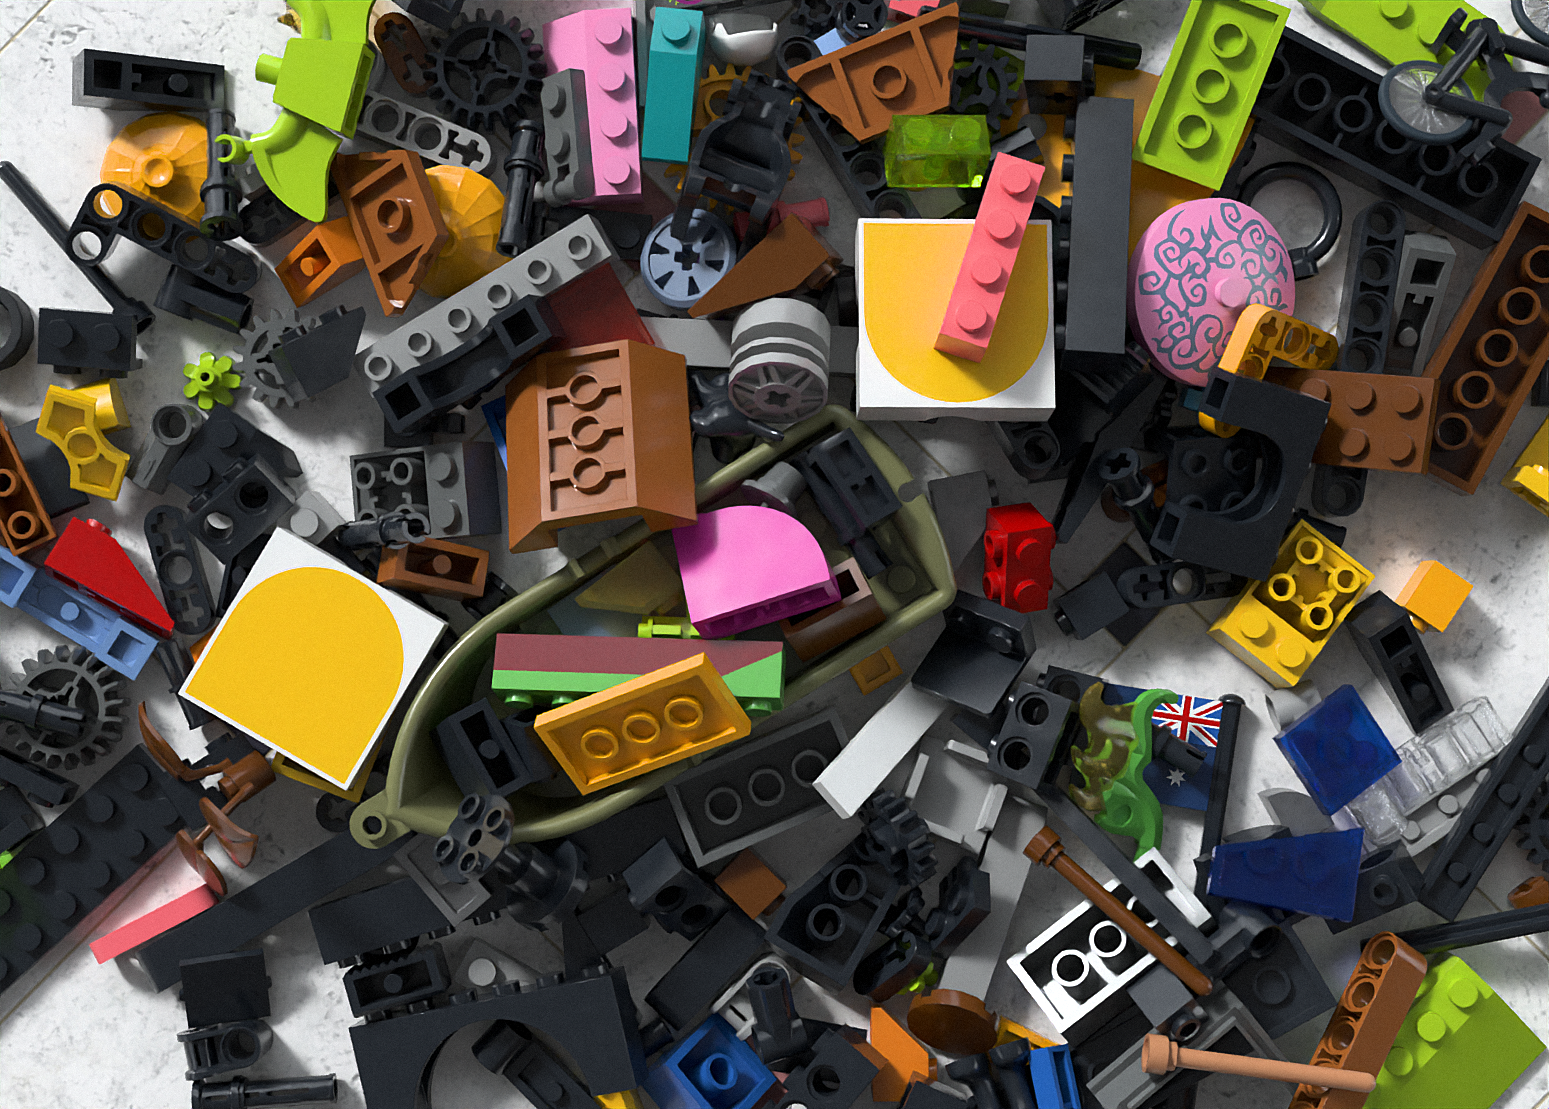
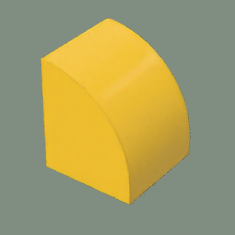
M102 378L69 389L97 398L96 417L104 436L131 428L116 378Z

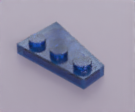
M1365 827L1330 833L1305 834L1303 836L1282 839H1265L1217 845L1212 851L1206 895L1349 923L1353 917Z

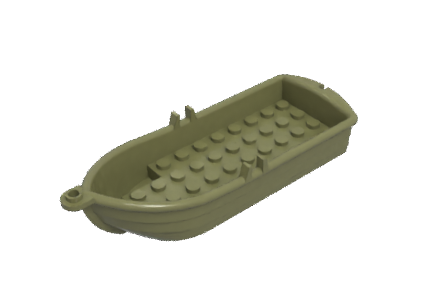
M838 404L825 405L818 414L804 421L796 422L782 432L785 437L782 441L764 442L696 485L697 513L707 514L734 506H752L740 488L746 479L757 481L777 461L788 464L802 452H807L809 448L850 427L903 506L883 526L875 531L872 528L870 529L875 540L893 562L892 565L870 580L867 579L887 618L886 620L804 663L786 639L778 620L735 634V640L783 642L786 653L783 710L945 610L952 604L957 594V583L945 537L925 494H920L911 502H904L899 498L898 490L900 486L915 479L893 449L862 420H856V416L849 409ZM806 489L795 503L798 513L797 521L804 525L813 535L831 568L852 558L853 555L850 554L846 546L841 547L836 540L839 536ZM644 518L618 534L604 539L600 542L599 546L578 559H572L563 568L501 605L464 633L446 651L416 693L397 735L390 760L386 789L360 804L352 813L350 831L357 843L366 848H382L410 830L439 839L446 835L450 824L458 815L459 805L465 796L432 741L429 732L447 717L485 697L499 720L525 710L507 707L504 702H500L492 690L497 633L563 635L547 610L613 564L617 566L633 591L641 593L640 601L651 616L687 617L685 590L672 529L651 532ZM533 703V706L540 705L556 709L552 707V703ZM772 710L771 715L764 717L747 715L752 722L751 730L781 711ZM736 740L586 795H582L565 770L557 772V777L549 782L540 784L529 783L515 794L506 798L512 805L515 818L513 833L509 842L514 845L519 842L533 843L562 837L604 821L686 770L699 765L705 758L721 748L731 745ZM370 816H376L381 820L382 828L380 832H374L368 827Z

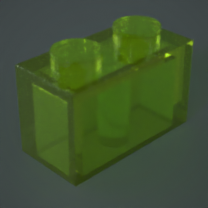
M892 115L883 145L887 187H980L991 157L986 115Z

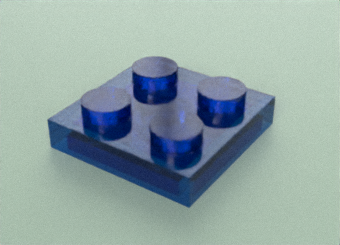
M1343 684L1272 738L1321 813L1326 816L1335 814L1402 762L1351 684Z

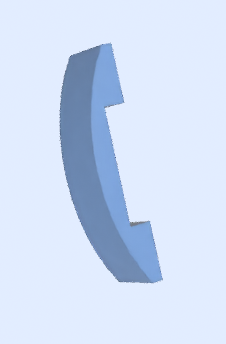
M0 545L1 602L11 608L18 607L81 646L86 647L91 652L96 653L94 656L98 660L134 681L137 679L159 644V639L140 625L47 576L43 566L26 557H13L10 549Z

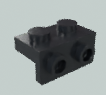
M40 307L37 364L53 365V372L58 374H82L83 367L99 369V376L104 378H128V371L141 369L143 365V359L136 358L138 315Z

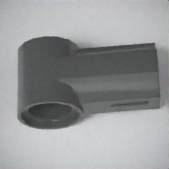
M165 404L154 412L150 422L151 429L125 474L135 484L159 495H164L171 482L166 478L204 425L200 412L193 406L186 404ZM177 412L182 414L186 420L185 432L180 437L174 436L169 429L170 418Z

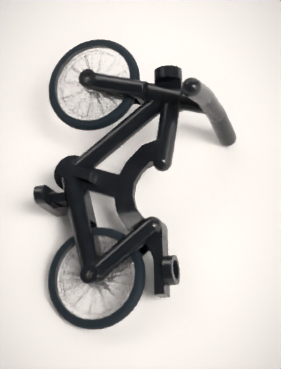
M1511 0V9L1515 21L1523 32L1537 43L1501 33L1497 22L1488 17L1472 20L1462 31L1460 28L1466 20L1468 13L1462 7L1458 8L1449 17L1430 48V52L1435 57L1440 56L1448 47L1455 52L1445 66L1431 61L1412 60L1396 65L1383 77L1378 90V100L1382 114L1387 122L1404 137L1420 144L1432 146L1456 142L1468 132L1479 135L1475 140L1459 150L1452 160L1458 168L1466 162L1474 169L1479 167L1495 151L1496 147L1492 143L1505 134L1513 121L1511 112L1500 108L1502 99L1506 95L1515 91L1533 92L1540 98V105L1545 109H1549V74L1513 72L1504 55H1510L1549 68V0ZM1475 60L1481 71L1486 70L1492 81L1483 92L1481 101L1475 100L1471 89L1461 78Z

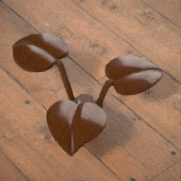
M145 701L138 705L139 727L143 740L153 757L175 780L178 781L183 778L185 781H191L221 772L223 774V778L217 781L229 802L219 810L207 797H203L199 800V806L208 825L194 840L183 829L176 834L177 844L188 864L212 890L223 897L228 894L227 883L212 860L204 853V842L214 832L225 852L241 869L250 865L256 853L259 836L241 829L228 817L241 803L247 802L277 780L276 775L266 759L256 750L234 765L226 758L219 764L198 770L188 768L151 724L147 717Z

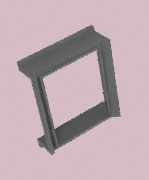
M1222 980L1213 986V991L1210 995L1205 997L1199 996L1196 993L1192 995L1210 1019L1200 1026V1029L1193 1037L1181 1041L1177 1045L1178 1047L1205 1051L1232 1027L1236 1026L1262 1059L1289 1062L1244 1004L1226 987ZM1155 1027L1148 1032L1150 1034L1161 1035ZM1144 1036L1087 1083L1086 1086L1095 1095L1104 1109H1136L1183 1068L1176 1067L1174 1071H1166L1164 1075L1144 1073L1141 1065ZM1280 1081L1289 1093L1294 1096L1299 1083Z

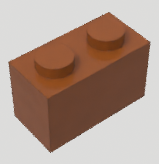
M425 537L426 539L421 543L408 544L406 547L398 550H388L384 548L385 546L382 547L376 584L460 602L483 597L490 551Z

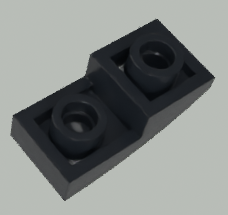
M39 418L8 430L50 519L88 505L90 501L85 492L70 488L71 470L68 460L54 442L35 432Z

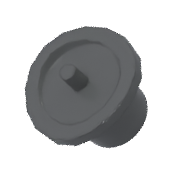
M777 461L763 477H760L757 481L746 479L740 488L752 506L775 509L797 520L798 513L795 503L807 489L808 484L802 474L794 467L785 462Z

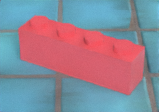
M998 152L934 349L977 363L981 362L996 322L1045 166Z

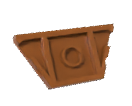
M957 1L787 70L788 75L793 83L861 145L950 110L960 21V10Z
M390 150L384 153L371 151L346 155L336 153L330 169L386 317L399 318L404 314L450 236L418 152L410 150Z

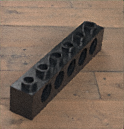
M846 1023L836 1033L828 1028L810 1049L817 1055L810 1065L805 1068L799 1063L782 1083V1086L788 1092L778 1104L770 1099L762 1109H792V1104H801L807 1109H849L889 1060ZM828 1068L836 1072L840 1079V1087L837 1089L827 1087L821 1080V1069Z

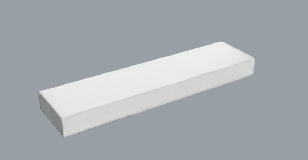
M920 664L813 782L812 785L842 819L849 818L856 812L950 704L912 687L911 678Z

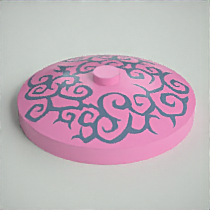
M1207 198L1179 204L1160 215L1147 228L1132 254L1127 271L1126 313L1130 329L1136 343L1151 357L1152 361L1150 363L1167 377L1182 384L1206 387L1213 366L1219 365L1237 321L1249 305L1254 303L1262 304L1289 316L1293 315L1295 280L1288 251L1281 237L1269 221L1259 212L1241 202L1224 198ZM1246 361L1241 364L1238 373H1244Z

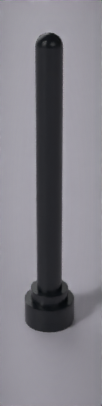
M1 161L0 178L65 252L64 243L69 231L68 227L11 162ZM80 243L82 251L87 255L92 256L87 251V249ZM99 264L93 267L76 265L114 309L113 313L138 315L137 336L154 322L156 315L144 301H137L134 297L128 298Z

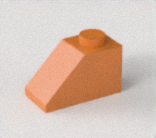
M347 215L317 225L274 270L296 307L299 308L357 275L367 265Z
M869 1000L870 1045L889 1060L871 1081L873 1102H899L913 1070L938 1081L936 1058H928L926 1045L916 1038L910 1029L883 1003H875Z

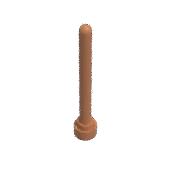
M1147 1033L1142 1047L1141 1065L1144 1073L1164 1075L1166 1071H1174L1176 1067L1366 1093L1373 1091L1376 1087V1080L1370 1073L1180 1048L1177 1046V1042L1169 1041L1168 1036Z

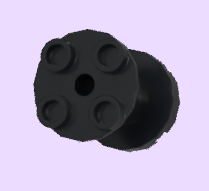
M477 793L469 794L460 803L458 815L450 824L446 835L441 837L433 848V860L440 864L443 875L452 883L465 885L479 880L494 867L498 870V880L507 887L506 904L508 914L517 923L528 930L543 932L549 930L544 925L552 920L560 924L567 919L580 903L588 885L589 873L583 870V861L589 863L587 855L577 845L566 838L560 837L541 841L535 846L528 842L511 844L509 841L512 837L515 821L512 805L501 795L487 794L481 797Z

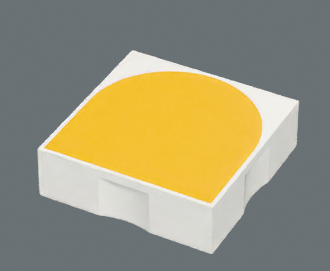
M858 219L855 235V292L859 311V343L856 352V420L925 421L937 417L956 416L978 421H1048L1055 410L1051 220H1028L987 349L981 362L977 363L934 349L975 219Z
M277 527L178 694L346 791L355 786L388 730L395 708L404 693L418 679L447 630L449 623L398 593L385 589L355 572L341 560L293 532Z

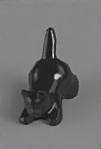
M694 371L691 373V385L696 400L702 409L692 411L690 421L693 429L700 437L710 439L712 454L717 461L729 465L742 454L752 450L757 437L767 442H780L784 439L785 436L782 431L770 427L758 419L749 418L734 407L728 397L730 372L718 374L709 381L702 372Z

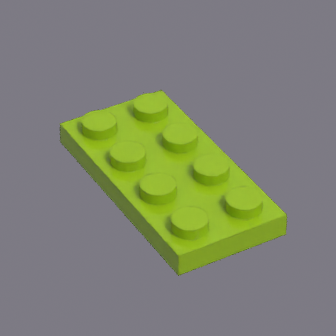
M1191 0L1132 150V160L1219 191L1291 9L1268 0Z

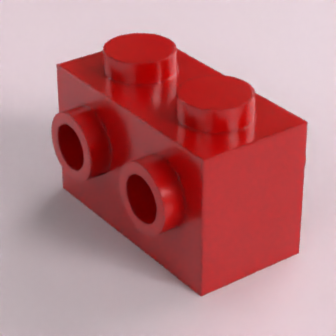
M1031 502L987 508L986 532L984 535L985 559L982 577L984 594L988 600L1020 613L1048 609V591L1052 590L1054 584L1050 557L1051 550L1056 545L1055 530L1053 525L1041 515Z

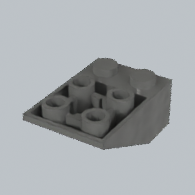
M458 441L349 456L355 521L379 518L382 514L392 511L401 512L403 515L419 512L428 519L430 524L429 535H422L424 537L446 540L502 534L494 442Z

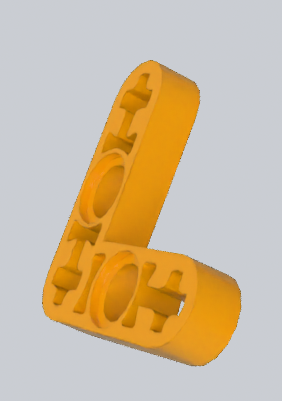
M1254 303L1249 305L1239 317L1218 367L1238 372L1241 364L1246 361L1243 374L1262 380L1272 356L1303 369L1328 370L1336 360L1338 341L1335 336L1273 308ZM1293 329L1291 341L1284 349L1285 338L1289 331ZM1310 344L1316 346L1313 354L1307 352ZM1199 411L1200 426L1219 437L1229 438L1235 435L1241 428L1220 422Z

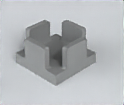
M924 734L922 735L900 797L903 796L911 811L916 810L918 817L924 818L931 831L928 833L929 837L978 855L986 834L993 830L1008 790V787L1004 786L1007 777L986 769L989 762L987 753L954 740L944 742Z

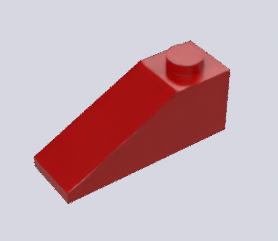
M73 517L44 562L45 574L165 640H171L175 631V623L117 540L111 537L112 531L94 519L89 518L85 523Z

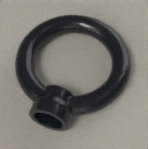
M1277 162L1266 165L1247 177L1240 186V192L1236 201L1250 207L1254 197L1261 189L1268 184L1280 180L1301 182L1309 186L1318 195L1324 211V220L1320 233L1307 247L1288 250L1294 272V280L1298 282L1319 275L1317 261L1330 251L1341 230L1343 219L1342 204L1334 185L1317 169L1298 162Z

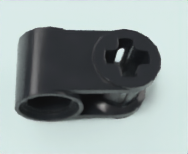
M255 1018L191 1028L177 1033L178 1042H182L184 1045L189 1069L185 1072L186 1081L209 1078L223 1072L253 1065L272 1047L273 1032L271 1027L264 1020ZM240 1033H246L253 1038L255 1042L254 1052H247L240 1046Z

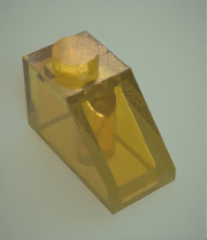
M649 540L576 597L575 600L584 609L649 616L656 610L662 617L683 600L678 592L684 588L683 581Z

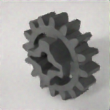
M270 309V321L266 322L256 315L253 317V322L256 326L253 332L246 329L240 330L239 333L247 341L245 346H233V351L243 356V361L234 364L233 370L246 373L247 375L239 383L241 388L248 390L256 387L252 397L255 401L261 403L270 396L269 404L272 408L280 409L283 400L286 399L289 408L299 409V401H293L268 351L282 345L278 339L279 335L302 324L309 331L315 327L316 320L308 315L299 323V312L294 309H289L285 319H283L280 311ZM267 337V343L261 352L257 353L259 345ZM271 373L274 375L280 390L268 386L259 374ZM315 395L306 400L313 403L316 401Z

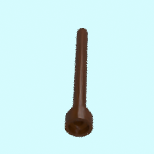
M1049 826L1043 827L1031 839L1023 851V855L1036 866L1042 864L1047 869L1053 867L1196 994L1205 997L1212 993V981L1064 853L1066 847L1060 843L1062 838Z

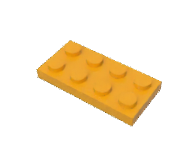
M703 652L537 715L534 729L582 795H586L750 735L752 722L706 653Z

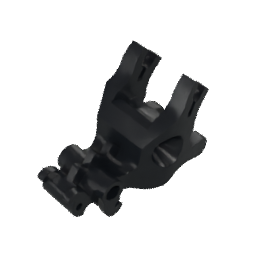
M751 69L745 86H742L743 81L734 79L722 116L708 124L699 134L678 196L669 230L671 237L683 241L700 195L750 213L748 218L750 223L735 260L736 262L741 261L766 237L791 170L792 162L786 142L789 141L802 106L801 103L795 101L790 105L797 86L774 79Z

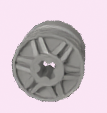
M788 298L760 300L740 310L733 321L728 397L737 410L749 418L758 419L765 423L777 424L804 421L822 410L828 398V363L831 326L822 312L811 304Z

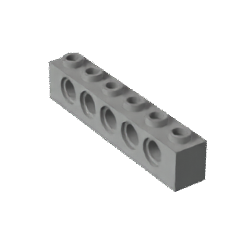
M587 214L357 353L353 360V366L372 399H375L372 392L410 368L430 362L462 345L479 333L487 325L489 318L527 294L545 296L550 303L620 261L621 258L599 220Z

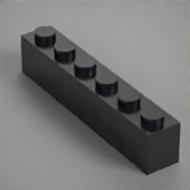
M1077 95L1074 114H1065L1063 142H1071V154H1063L1061 183H1069V196L1061 195L1059 224H1067V238L1059 237L1057 249V266L1065 267V280H1057L1055 290V309H1063V321L1054 325V352L1061 353V371L1118 375L1124 357L1134 99Z

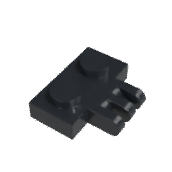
M963 856L957 863V866H954L948 875L939 883V905L937 908L931 909L925 922V932L929 935L932 956L946 960L991 913L990 873L978 870L976 861L970 856Z

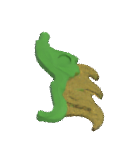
M1098 681L1084 693L1079 707L1080 721L1087 730L1089 738L1088 748L1081 752L1075 745L1071 746L1072 761L1076 768L1084 775L1086 786L1080 790L1073 784L1069 785L1070 797L1076 804L1088 811H1100L1099 814H1095L1093 821L1111 834L1134 837V843L1137 844L1133 857V862H1135L1153 847L1161 850L1163 813L1159 801L1143 780L1142 773L1144 768L1151 762L1152 757L1151 720L1153 712L1162 703H1177L1179 697L1168 689H1149L1140 694L1134 702L1110 706L1105 705L1100 699L1104 685Z

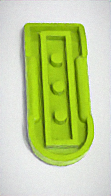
M1297 0L1322 22L1337 32H1344L1393 67L1412 60L1431 61L1445 66L1455 52L1448 47L1440 56L1435 57L1430 52V48L1449 17L1460 7L1468 13L1466 20L1460 28L1462 31L1472 20L1487 17L1464 0ZM1498 25L1500 32L1506 34L1503 31V29ZM1504 54L1512 68L1513 56ZM1476 60L1461 77L1467 83L1477 101H1481L1483 92L1492 82L1486 70L1481 71ZM1425 72L1405 73L1406 76L1419 84L1422 91L1435 78V75ZM1453 87L1450 92L1459 95Z

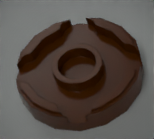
M944 988L931 990L930 996L923 997L922 993L914 996L906 1017L908 1028L916 1038L930 1047L960 1055H975L993 1049L998 1041L1001 1029L999 1016L995 1011L993 1014L986 1011V1003L981 999L962 991Z

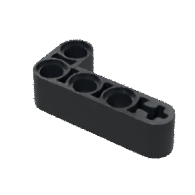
M107 181L98 184L89 191L66 235L64 243L65 252L72 262L82 267H93L109 259L123 236L231 293H244L251 289L260 280L263 271L262 262L258 255L233 240L215 241L206 238L200 231L199 222L119 181ZM105 190L114 191L122 200V209L116 216L107 214L101 207L100 198ZM147 213L157 214L163 219L166 229L161 238L151 237L145 232L143 220ZM83 232H91L99 238L101 250L97 256H89L82 251L79 240ZM189 236L201 237L208 245V255L205 260H195L188 255L185 244ZM222 248L226 250V254L220 259L232 265L239 260H243L246 263L244 271L250 274V278L244 276L239 281H235L232 278L234 274L232 268L221 263L213 270L210 268V265L219 257Z

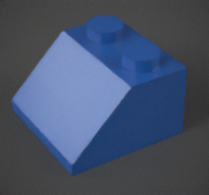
M717 1012L715 1014L710 1013L667 1049L648 1068L649 1077L641 1086L660 1109H751L777 1078L767 1069L766 1065L763 1066L758 1055L745 1040L741 1041L736 1036L737 1030Z

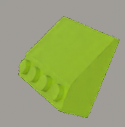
M1448 951L1441 952L1427 967L1425 977L1378 1074L1376 1087L1369 1093L1362 1109H1489L1547 1046L1461 958Z

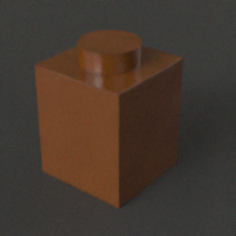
M752 846L740 850L715 874L714 881L752 920L761 912L766 917H769L786 899L782 894L787 888L786 881Z

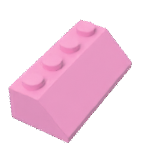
M631 7L583 10L542 24L544 62L548 66L545 78L568 68L584 70L594 191L590 197L577 201L572 200L564 206L580 207L644 203L634 23Z

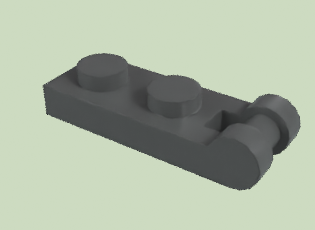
M568 68L542 79L541 103L543 106L545 148L547 151L549 181L543 187V194L546 202L555 208L567 205L572 200L577 201L588 198L594 191L584 70Z

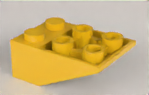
M1300 519L1281 540L1278 548V558L1273 567H1271L1266 582L1248 578V582L1240 594L1233 596L1205 633L1277 689L1294 687L1375 578V575L1303 519Z

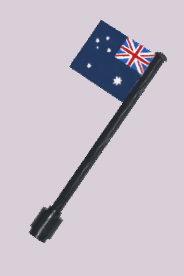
M1108 683L1088 769L1080 770L1071 767L1068 789L1097 793L1108 776L1115 771L1123 759L1128 739L1116 732L1113 733L1111 729L1124 707L1128 706L1131 709L1137 697L1148 689ZM1177 694L1179 697L1178 702L1175 704H1160L1154 710L1151 722L1160 727L1166 724L1172 728L1171 733L1207 753L1193 779L1158 757L1154 760L1151 759V762L1144 768L1142 773L1143 780L1151 789L1159 804L1205 811L1199 856L1221 845L1241 706L1246 705L1245 700L1236 694H1224L1219 697L1218 701ZM1196 871L1193 894L1210 913V908ZM1199 1082L1151 1109H1195Z

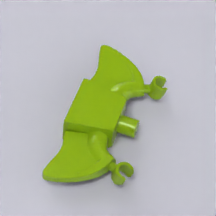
M287 0V5L297 12L300 17L301 38L292 37L287 41L283 58L262 53L257 60L255 68V78L257 81L275 85L273 103L283 108L278 119L271 129L252 134L250 140L247 141L241 137L222 134L215 139V143L223 145L232 144L231 154L226 158H217L218 161L232 165H242L249 159L250 154H253L256 166L272 192L289 208L318 224L324 223L328 216L329 170L335 154L343 141L336 134L353 140L376 54L366 46H368L369 20L376 0Z

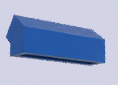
M1068 1044L1031 1050L1028 1060L1038 1109H1081Z

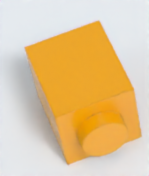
M1436 560L1421 561L1395 600V603L1408 612L1418 633L1424 635L1426 630L1429 632H1444L1474 586Z

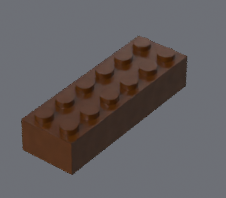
M1526 201L1518 204L1500 241L1491 246L1421 377L1435 378L1441 381L1427 476H1421L1460 496H1470L1475 493L1549 357V213Z

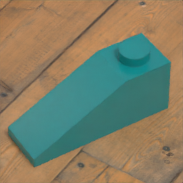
M656 7L649 54L642 161L689 165L707 37L703 11Z

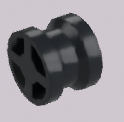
M845 0L835 22L836 32L840 39L847 45L880 33L886 25L888 17L887 6L883 0ZM858 24H863V25H864V24H867V28H866V27H860V26L856 27V26H857Z

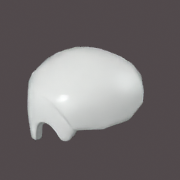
M726 13L711 15L708 18L709 42L713 52L722 61L732 63L733 66L747 67L763 62L771 56L778 46V24L773 23L772 28L769 16Z

